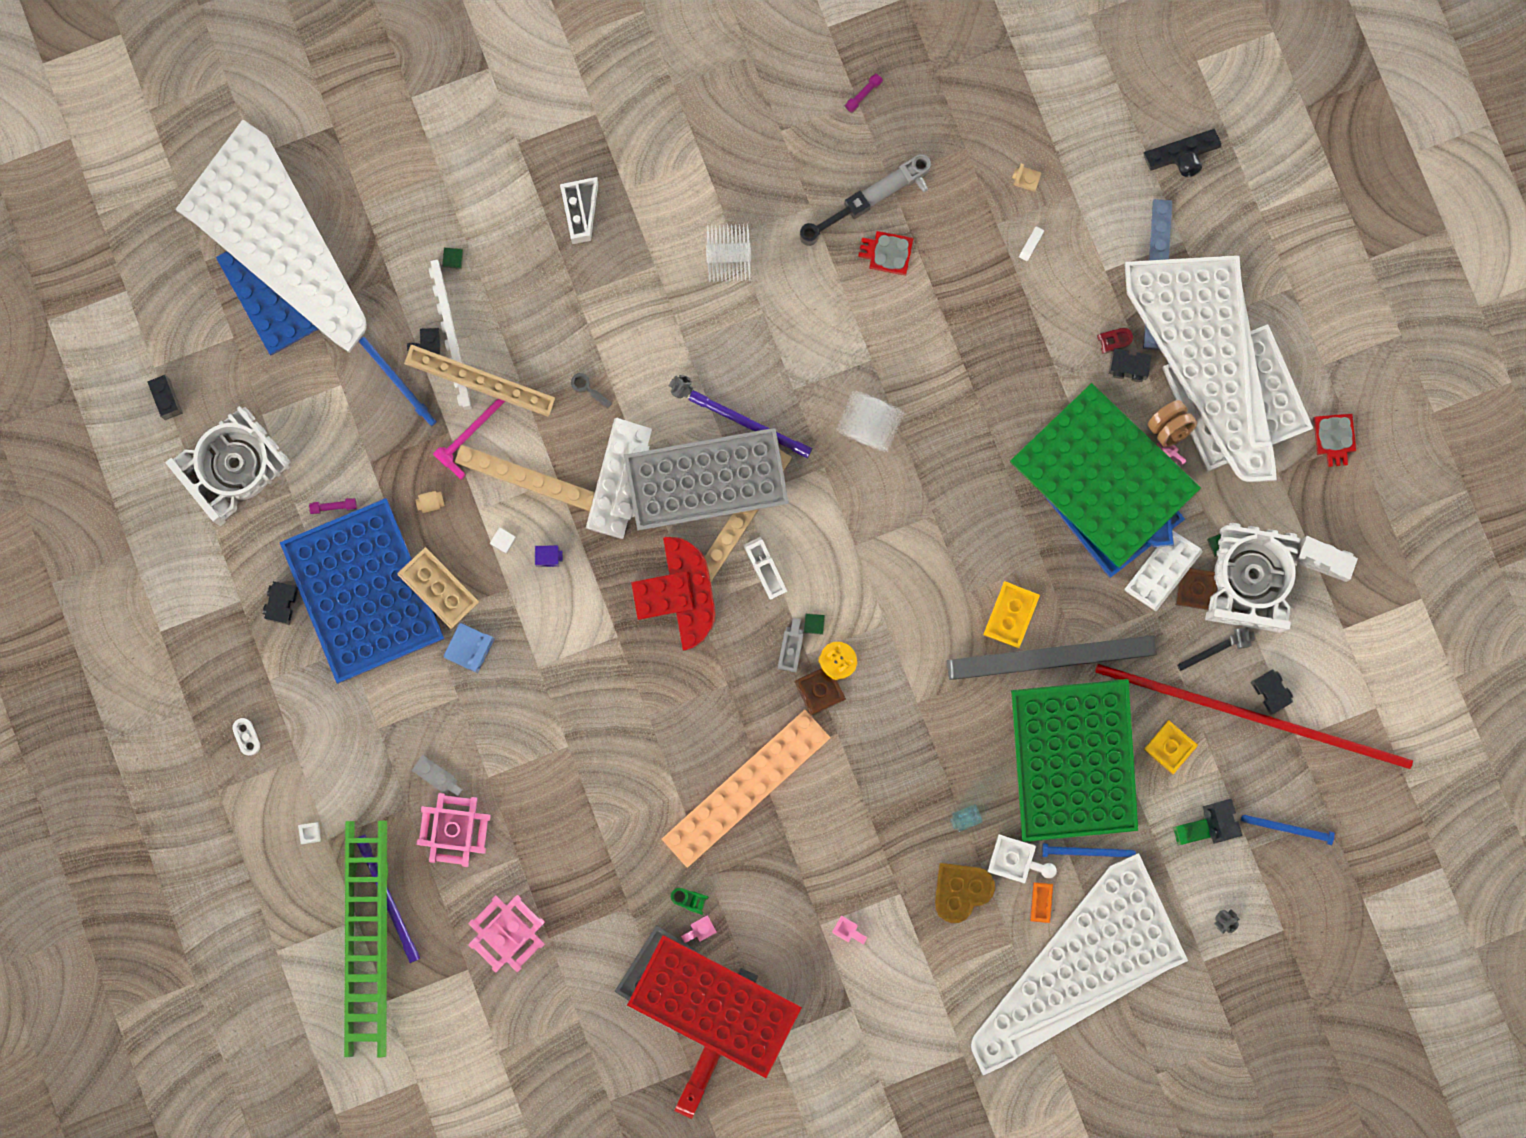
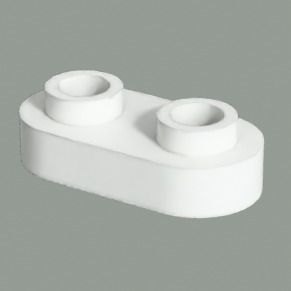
M245 718L236 720L233 724V732L241 752L248 756L257 754L260 750V742L253 724ZM242 725H246L247 727L245 732L241 731ZM249 743L254 744V747L251 750H249L247 747Z

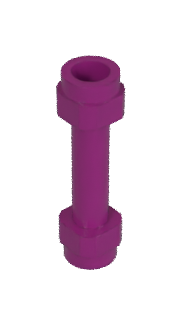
M877 73L869 78V83L853 99L850 98L844 105L845 108L851 113L856 111L859 103L874 87L878 88L883 79Z
M346 498L345 501L320 504V502L309 503L310 514H321V511L346 509L347 511L357 509L356 498Z

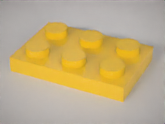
M1004 581L983 635L1019 649L1040 595Z

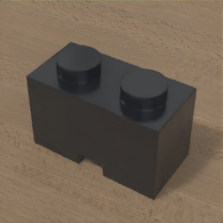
M1114 348L1108 374L1113 375L1117 379L1128 377L1132 378L1131 380L1134 382L1146 381L1149 376L1152 355L1137 352L1134 356L1129 355L1127 350Z
M166 375L147 381L160 417L167 420L183 414L172 383Z
M273 581V584L269 585L267 596H269L268 604H265L262 614L265 615L264 619L290 625L293 614L290 606L291 602L295 603L298 587Z
M1274 669L1250 682L1258 695L1262 694L1265 698L1263 704L1270 715L1293 703L1291 691L1283 686L1281 675L1278 671L1275 672Z
M1232 798L1202 806L1213 844L1243 836L1239 821L1235 822L1233 816L1236 811Z

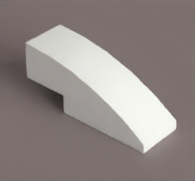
M759 537L744 544L746 553L769 599L771 600L787 592L762 538Z

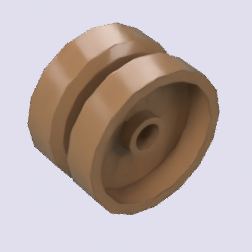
M1180 400L1173 401L1161 408L1152 416L1147 424L1152 433L1158 435V441L1164 448L1181 442L1193 432L1198 424L1193 415L1187 413V407Z

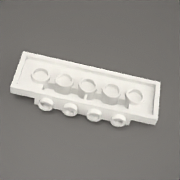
M619 418L614 419L586 529L620 539L624 538L627 522L631 517L635 516L624 455L649 450L648 442L652 431L651 428Z

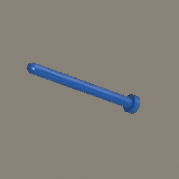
M1248 815L1241 816V821L1244 823L1323 840L1328 845H1332L1335 832L1329 831L1327 834Z
M1048 843L1042 844V857H1048V854L1131 857L1136 855V851L1126 849L1050 847Z

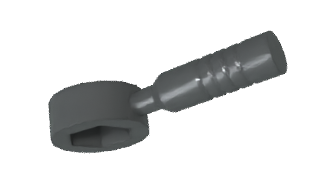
M577 373L572 377L571 386L574 391L578 393L588 391L594 399L607 409L612 405V402L598 391L590 388V381L586 374ZM583 377L586 380L585 387L577 388L574 385L576 379Z

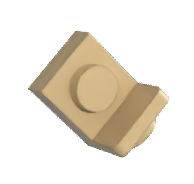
M1021 163L1019 168L1015 167L1013 173L1014 185L1035 192L1041 172L1026 168Z

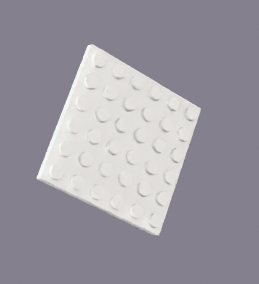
M1267 324L1252 330L1251 337L1270 440L1273 446L1313 429V426L1269 325ZM1170 364L1163 366L1162 369L1176 401H1182L1187 407V413L1192 414L1197 420L1198 424L1191 433V436L1206 471L1208 472L1228 464L1229 462Z

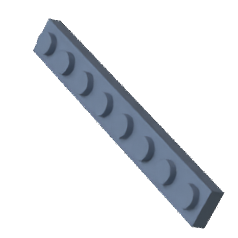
M1153 199L1149 261L1169 260L1171 200ZM1145 324L1143 349L1161 350Z

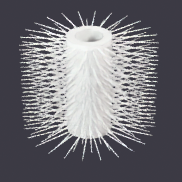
M727 224V244L725 241L724 225L723 244L720 225L719 244L717 243L716 225L715 244L712 225L711 244H709L710 236L707 225L706 257L709 281L711 280L710 263H712L713 282L715 281V263L717 280H719L718 263H720L721 281H723V263L725 280L727 279L726 263H728L730 281L731 262L733 281L735 279V262L737 281L739 277L738 262H740L741 281L743 275L742 262H744L745 280L747 272L746 262H748L750 281L751 244L749 243L748 224L747 243H745L744 224L743 243L741 241L740 224L739 243H737L736 224L735 243L733 241L732 224L731 243H729V228Z
M861 394L841 434L845 432L846 435L847 432V437L851 436L848 439H855L862 444L871 447L875 446V448L879 447V449L881 446L882 450L892 430L891 428L889 431V428L897 416V408L894 411L895 406L890 407L885 401L870 396L866 397V395L862 397ZM855 398L853 399L851 405L849 406V409H850V407L852 406V404L854 403Z

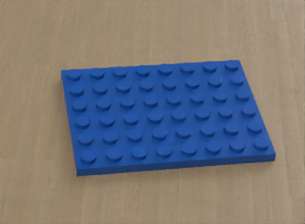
M387 498L280 542L337 684L445 639L433 610L397 575L412 558Z

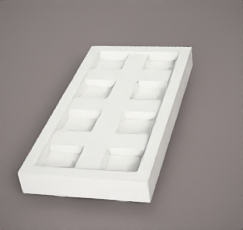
M1173 530L1174 545L1157 547L1125 588L1127 593L1154 611L1159 609L1203 552L1201 548Z

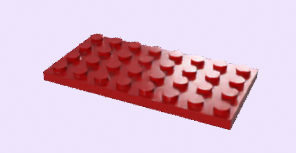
M664 935L660 939L627 1006L766 1079L802 1009L801 1006Z

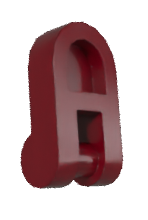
M1119 328L1097 335L1098 341H1101L1102 354L1112 352L1114 348L1121 349L1129 346L1133 341L1131 330ZM1113 337L1114 344L1109 345L1108 339Z

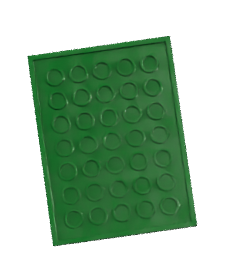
M1092 383L1010 460V463L1118 568L1129 560L1201 490V487Z
M1128 679L1011 690L1022 841L1138 831Z

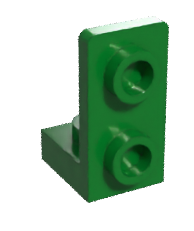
M1206 819L1173 827L1177 846L1211 838Z

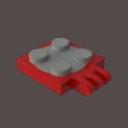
M876 231L875 240L861 239V242L868 244V246L860 245V250L867 252H859L858 257L871 260L869 269L906 276L914 238Z
M1353 414L1313 417L1317 455L1327 454L1328 467H1333V459H1335V465L1340 466V458H1342L1343 466H1347V453L1356 452Z

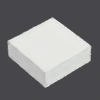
M499 527L490 545L507 554L516 537Z
M318 822L298 825L301 845L321 842Z

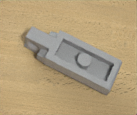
M793 618L791 627H786V631H784L777 669L795 673L797 671L803 640V630L799 629L801 619Z
M424 755L421 756L411 770L447 795L451 791L460 796L463 789L456 785L458 780L453 775Z

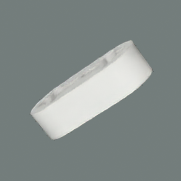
M1037 226L1035 227L1019 258L1025 261L1029 260L1044 230Z

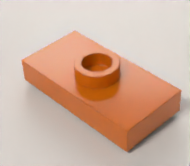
M1033 882L1030 921L1050 923L1053 884Z

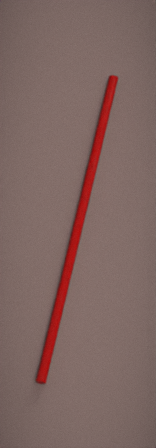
M1097 664L1095 673L1117 680L1128 679L1130 684L1407 769H1411L1413 765V760L1105 665Z

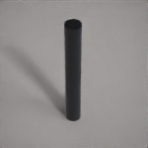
M1227 639L1177 664L1179 671L1231 647V642Z

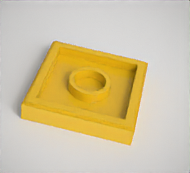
M1168 720L1143 750L1174 775L1197 748L1198 744Z

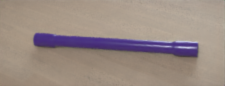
M693 390L689 396V401L714 411L754 432L770 429L709 399L697 391ZM776 432L779 444L808 459L813 448Z
M364 834V835L359 836V837H357V838H367V837H366V835ZM356 843L364 858L374 857L369 843ZM366 862L372 877H378L377 862ZM387 887V911L403 944V949L409 963L415 962L421 958Z

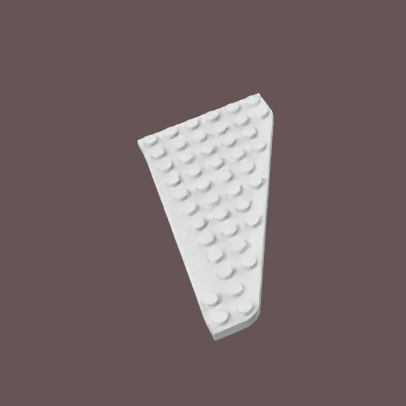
M242 120L177 206L176 211L195 223L328 338L350 353L366 330V318L268 136L245 120Z
M1221 256L1125 262L1127 295L1235 474L1246 482L1276 481L1274 452L1269 435L1241 282L1240 257Z
M1139 853L1109 866L974 1034L971 1041V1050L982 1075L1003 1067L1163 972L1188 961Z

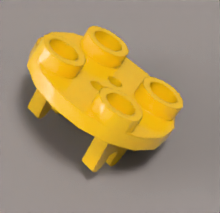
M832 642L826 645L818 659L823 671L833 680L849 677L856 670L857 656L854 650L843 642Z

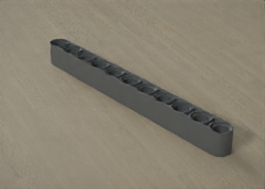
M1143 636L947 660L949 680L1149 657L1157 655L1155 637Z

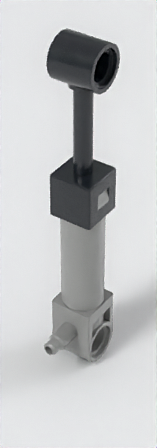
M924 154L913 157L887 177L861 192L860 190L845 199L844 205L846 208L817 226L812 223L804 224L800 229L801 242L807 246L814 245L818 240L820 232L849 214H851L853 219L858 218L869 211L870 207L906 185L910 186L916 182L923 192L928 191L926 183L922 178L930 171V159ZM919 162L924 163L926 168L918 169L916 164ZM806 231H812L814 233V236L812 238H807L804 236V233Z

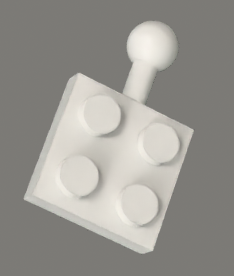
M998 835L987 872L1025 883L1029 869L1041 872L1045 878H1053L1056 875L1057 869L1052 863L1042 865L1032 861L1036 846Z

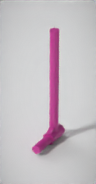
M497 399L447 449L439 447L433 453L460 480L466 474L453 462L452 454L506 401Z

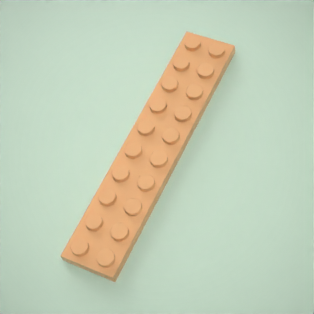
M804 710L667 833L662 840L688 868L830 740L831 737Z

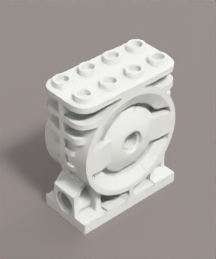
M239 406L235 413L227 415L228 418L225 421L221 420L219 422L220 425L208 430L198 441L195 450L185 449L174 459L170 458L165 462L210 519L219 526H222L226 522L225 520L237 511L238 501L256 496L267 484H271L275 477H280L285 469L291 468L289 466L291 461L281 450L277 451L279 449L278 445L270 436H265L267 432L257 421L253 422L256 418L246 407L241 408ZM229 435L232 440L245 441L251 444L257 450L260 457V470L258 476L255 475L258 468V461L253 450L243 443H229L224 436ZM210 448H212L216 453L213 463L216 475L226 484L233 486L242 485L244 487L243 489L228 488L223 486L216 480L212 471L213 455L209 451ZM238 459L240 462L239 466L232 468V461ZM194 471L200 480L197 484L189 476ZM208 490L218 496L212 502L205 496Z
M1229 523V525H1225L1220 529L1221 539L1218 541L1220 547L1219 551H1217L1218 559L1214 569V580H1216L1218 591L1210 597L1209 611L1206 612L1205 620L1277 633L1289 630L1291 625L1289 621L1291 607L1285 598L1290 593L1295 581V566H1297L1295 559L1299 553L1297 545L1300 543V538H1297V534L1294 533L1282 535L1278 534L1277 530L1268 529L1265 532L1259 531V527L1248 526V528H1242L1240 524ZM1244 551H1256L1264 555L1247 553L1237 558L1233 563L1228 562L1229 559H1233L1237 554ZM1272 565L1273 567L1280 568L1281 571L1273 570ZM1249 570L1255 572V579L1249 577ZM1229 580L1231 581V584L1234 587V589L1245 596H1258L1265 593L1269 588L1279 589V591H1270L1267 595L1260 599L1249 600L1237 595L1232 589ZM1234 607L1243 611V613L1232 612L1231 609ZM1267 608L1266 617L1256 615V611Z

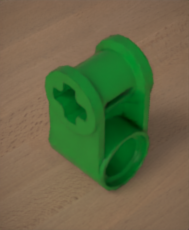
M675 888L670 896L674 904L701 915L704 913L702 910L705 901L709 898V896L683 888ZM682 891L685 894V899L682 902L675 901V892Z

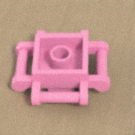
M439 793L436 808L421 807L423 814L420 835L416 845L431 847L430 863L438 861L462 864V867H468L470 852L486 853L484 846L487 824L490 821L491 815L476 813L478 798L471 797V799L445 796L444 793ZM446 803L470 806L469 812L443 809V805ZM431 813L434 814L431 841H428L427 834ZM475 819L480 820L477 847L471 846ZM437 848L464 851L463 857L437 854Z
M495 895L492 898V902L474 920L472 919L468 923L478 933L477 937L468 946L471 949L474 948L492 966V970L495 973L506 962L516 972H519L522 969L521 966L539 948L545 945L535 934L545 921L542 918L539 919L521 901L518 895L508 905ZM499 906L502 911L482 929L479 925ZM515 906L534 924L532 928L512 911ZM531 938L534 943L515 961L512 957ZM482 939L502 957L499 961L480 944Z

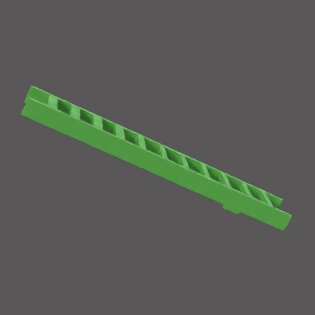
M345 821L344 1057L354 1056V1042H377V1058L386 1057L387 821H378V838H355V821ZM355 843H378V857L354 858ZM378 862V877H356L357 863ZM354 882H378V897H354ZM354 902H378V916H354ZM354 921H378V936H354ZM354 941H378V955H354ZM354 961H378L377 974H354ZM354 982H377V994H354ZM354 1002H377V1014H354ZM354 1022H377V1033H354Z

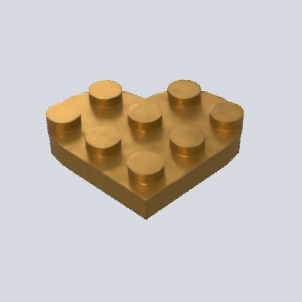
M939 863L935 910L944 921L961 923L972 914L974 906H982L989 902L995 892V881L990 873L978 867Z

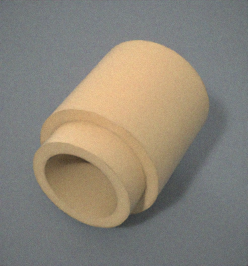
M441 491L418 495L419 499H415L418 511L422 510V513L439 510L440 507L444 506Z

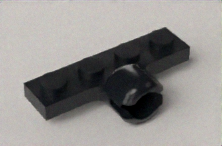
M1214 128L1145 151L1144 158L1150 171L1170 164H1176L1181 175L1189 178L1197 175L1202 169V163L1198 156L1221 148L1222 143Z

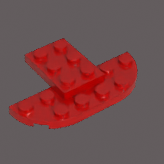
M663 537L669 575L631 582L637 619L642 620L676 613L682 649L686 651L701 644L714 625L715 605L708 566L701 551L687 540L677 537Z

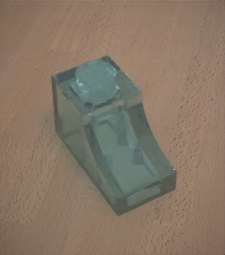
M976 804L952 813L953 818L950 819L953 829H958V832L983 822Z

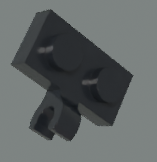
M439 328L420 329V344L407 343V351H409L411 345L440 355Z

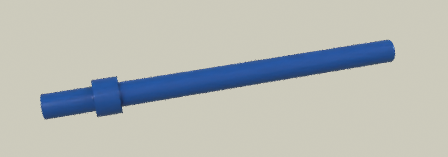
M362 337L358 342L416 408L417 414L422 416L430 426L435 425L437 421L428 412L429 409L426 405L420 403L368 340Z

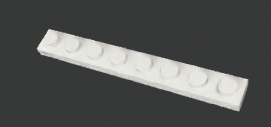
M438 260L430 261L432 267H429L431 279L434 278L436 285H433L435 297L438 296L440 302L437 304V310L439 315L442 314L444 320L441 322V328L448 340H445V346L447 351L451 352L452 358L449 359L462 363L441 266ZM454 382L455 388L458 387L460 392L457 395L459 406H463L464 410L472 409L468 388Z

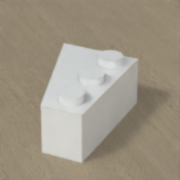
M594 177L560 184L572 244L591 241L598 178Z
M1306 536L1298 544L1297 549L1299 553L1296 555L1295 561L1299 565L1347 582L1351 579L1358 558L1354 557V554L1351 552L1340 551L1332 545Z

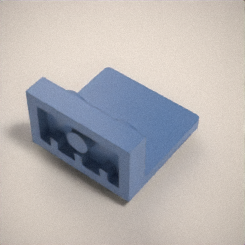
M459 623L444 654V658L478 674L495 639L490 635L483 634Z

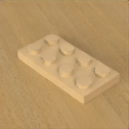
M426 547L397 573L450 629L479 603Z

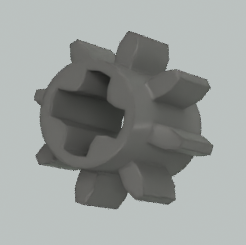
M685 375L672 378L669 387L672 388L671 394L676 398H687L694 389V387L690 386L692 383L691 379Z
M1248 627L1235 629V635L1230 636L1232 645L1237 644V649L1251 647V642L1255 640L1254 631L1249 632Z
M1232 909L1229 912L1221 910L1216 915L1215 920L1217 922L1214 924L1222 934L1226 931L1233 933L1237 930L1240 919Z

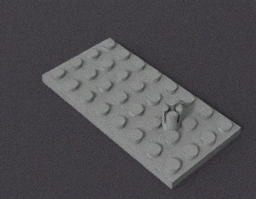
M776 428L624 455L637 531L789 504Z

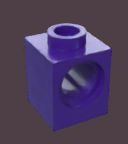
M558 545L535 546L536 567H559V562H563V550H559Z

